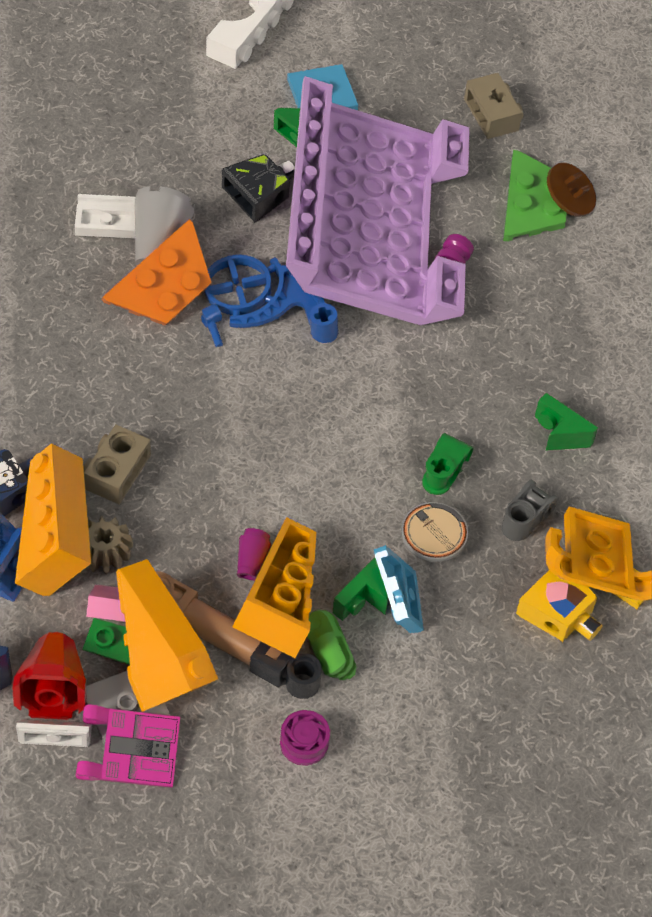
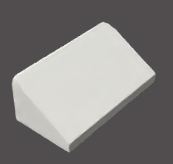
M22 719L16 725L18 742L21 744L90 746L92 724Z

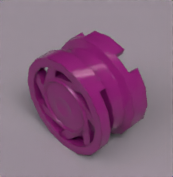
M300 710L290 714L281 726L280 748L282 754L289 761L297 765L308 766L319 762L328 751L330 739L328 722L322 715L311 710Z

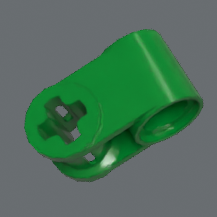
M443 433L426 461V473L422 479L424 489L433 495L446 493L459 473L463 471L461 468L464 462L470 460L474 447Z

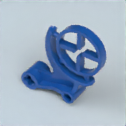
M230 255L217 260L208 268L210 279L218 271L229 268L233 283L229 281L209 286L204 293L208 302L211 305L216 304L220 312L233 315L230 316V327L248 328L264 325L278 319L290 308L301 306L305 310L311 328V335L316 341L329 343L337 338L339 334L338 316L335 307L325 303L322 297L305 293L286 265H281L276 257L270 259L271 265L266 267L254 257ZM237 265L248 266L261 273L242 279V287L244 289L266 284L261 295L255 300L247 303L241 286L236 287L240 305L225 304L213 297L214 295L233 291V284L237 285L239 283L236 270ZM275 272L279 285L275 295L272 297L270 296L272 290L270 273Z

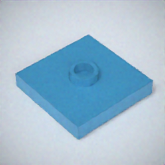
M342 64L287 73V81L297 108L301 106L302 84L306 76L333 85L332 103L358 110L357 100Z

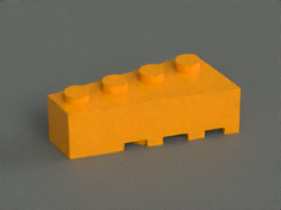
M52 443L43 451L37 453L30 461L15 584L42 596H50L91 564L83 458Z
M286 517L232 627L296 658L310 632L311 622L309 621V613L312 609L310 592L314 580L312 566L315 562L317 532Z

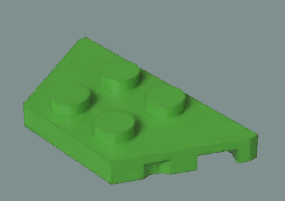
M513 150L503 237V241L506 242L512 241L513 237L529 234V236L541 234L543 231L563 229L566 223V212L555 203L548 190L547 175L551 168L518 150Z

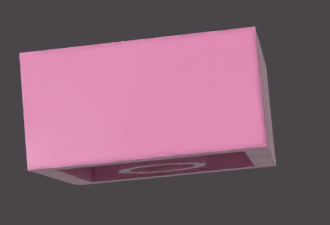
M95 584L88 596L86 616L125 622V614L120 609L118 587Z

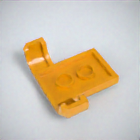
M569 506L564 514L565 550L559 544L562 539V530L550 527L545 537L546 564L555 576L569 582L635 600L652 599V570L635 572L633 569L630 523Z

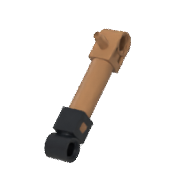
M156 571L199 638L249 665V672L278 688L286 679L288 692L296 698L308 699L318 692L322 667L316 657L304 653L298 654L294 658L232 627L235 622L234 618L198 599L197 591L164 572ZM300 674H305L311 678L307 680H302L296 676Z

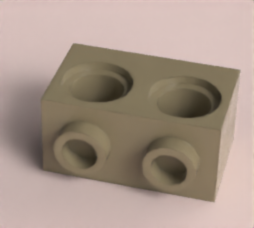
M115 424L109 435L104 434L101 438L98 452L94 458H89L83 466L85 490L120 505L151 456L150 439Z

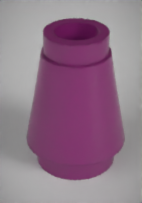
M247 528L244 530V534L239 537L237 576L239 578L255 581L272 546L270 535L260 529Z

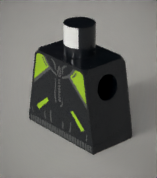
M262 154L223 168L222 188L255 223L289 198V180L294 178L295 167L290 161L277 166L267 155Z

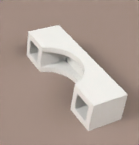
M249 0V5L255 12L242 20H221L206 38V56L236 69L242 61H248L252 48L264 41L266 31L270 26L274 28L277 25L280 14L283 10L288 11L294 0Z

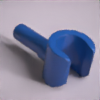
M212 304L202 310L201 321L211 332L215 347L223 346L215 323L222 320V314L217 305Z

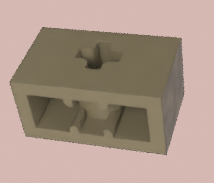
M499 73L467 81L464 100L487 139L519 131L520 122L523 119V109L519 103H516L511 95L509 85L504 83Z

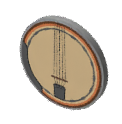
M428 502L417 505L407 513L402 523L401 534L405 546L415 556L426 561L441 562L454 558L464 549L468 538V527L463 516L453 507L443 503Z

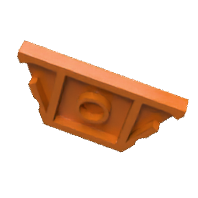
M190 219L186 221L102 297V301L108 305L113 304L129 310V313L137 316L148 317L151 321L162 325H167L212 283L193 222Z

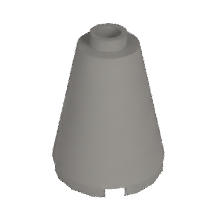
M151 186L138 190L135 197L136 266L186 221L192 219L196 207L195 204L193 206L190 205L191 198L178 190L160 186L159 191H150Z

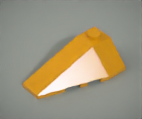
M146 559L118 569L116 573L120 609L125 614L127 632L123 635L124 645L128 646L130 666L127 667L128 679L141 711L156 707L218 680L204 644L149 560Z

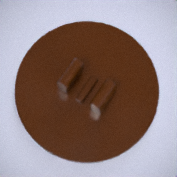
M558 163L549 170L547 175L548 190L555 203L563 211L576 217L586 216L593 211L596 205V193L591 181L583 171L569 163Z

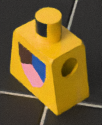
M550 570L520 598L516 611L519 617L562 642L574 630L591 641L602 628V624L590 616L597 600L593 591L587 586L560 579Z

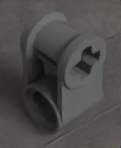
M529 480L506 508L502 522L503 534L513 541L526 539L540 522H543L551 514L559 498L556 495H548L536 487L535 481Z

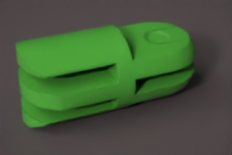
M318 609L312 611L309 614L311 624L307 638L321 664L322 671L325 675L339 678V680L351 679L355 675L357 667L338 620L332 613L326 610Z

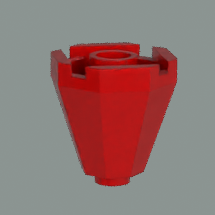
M48 632L38 639L14 676L12 686L14 707L21 711L22 706L29 710L28 716L42 719L69 720L72 718L73 711L78 709V714L84 711L87 699L86 678L73 639L60 632Z

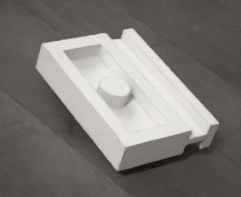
M78 194L75 236L135 238V197Z

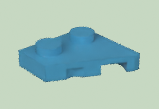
M386 545L374 549L377 564L391 604L394 621L409 633L424 631L416 571Z

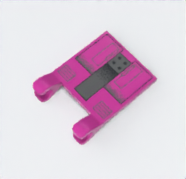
M91 704L85 705L83 722L92 725L107 724L103 764L79 761L76 767L77 779L173 788L180 717L109 709Z

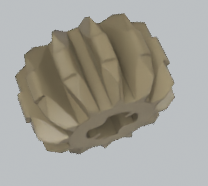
M101 515L98 523L88 519L91 553L90 569L94 572L99 566H103V571L106 574L110 570V565L120 569L122 561H129L133 547V538L129 535L127 525H119L116 517L110 522H106L105 518Z

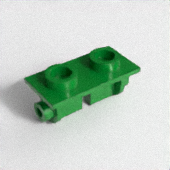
M94 618L82 650L130 664L128 646L124 645L123 636L127 633L126 627Z

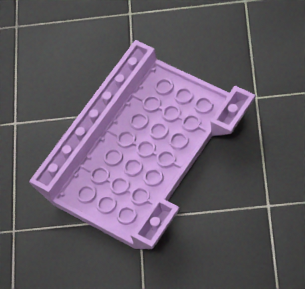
M305 76L302 84L286 267L305 293L414 324L425 325L462 316L464 314L466 264L437 256L428 269L431 184L465 176L468 173L469 127L442 119L434 134L354 110L332 103V84Z

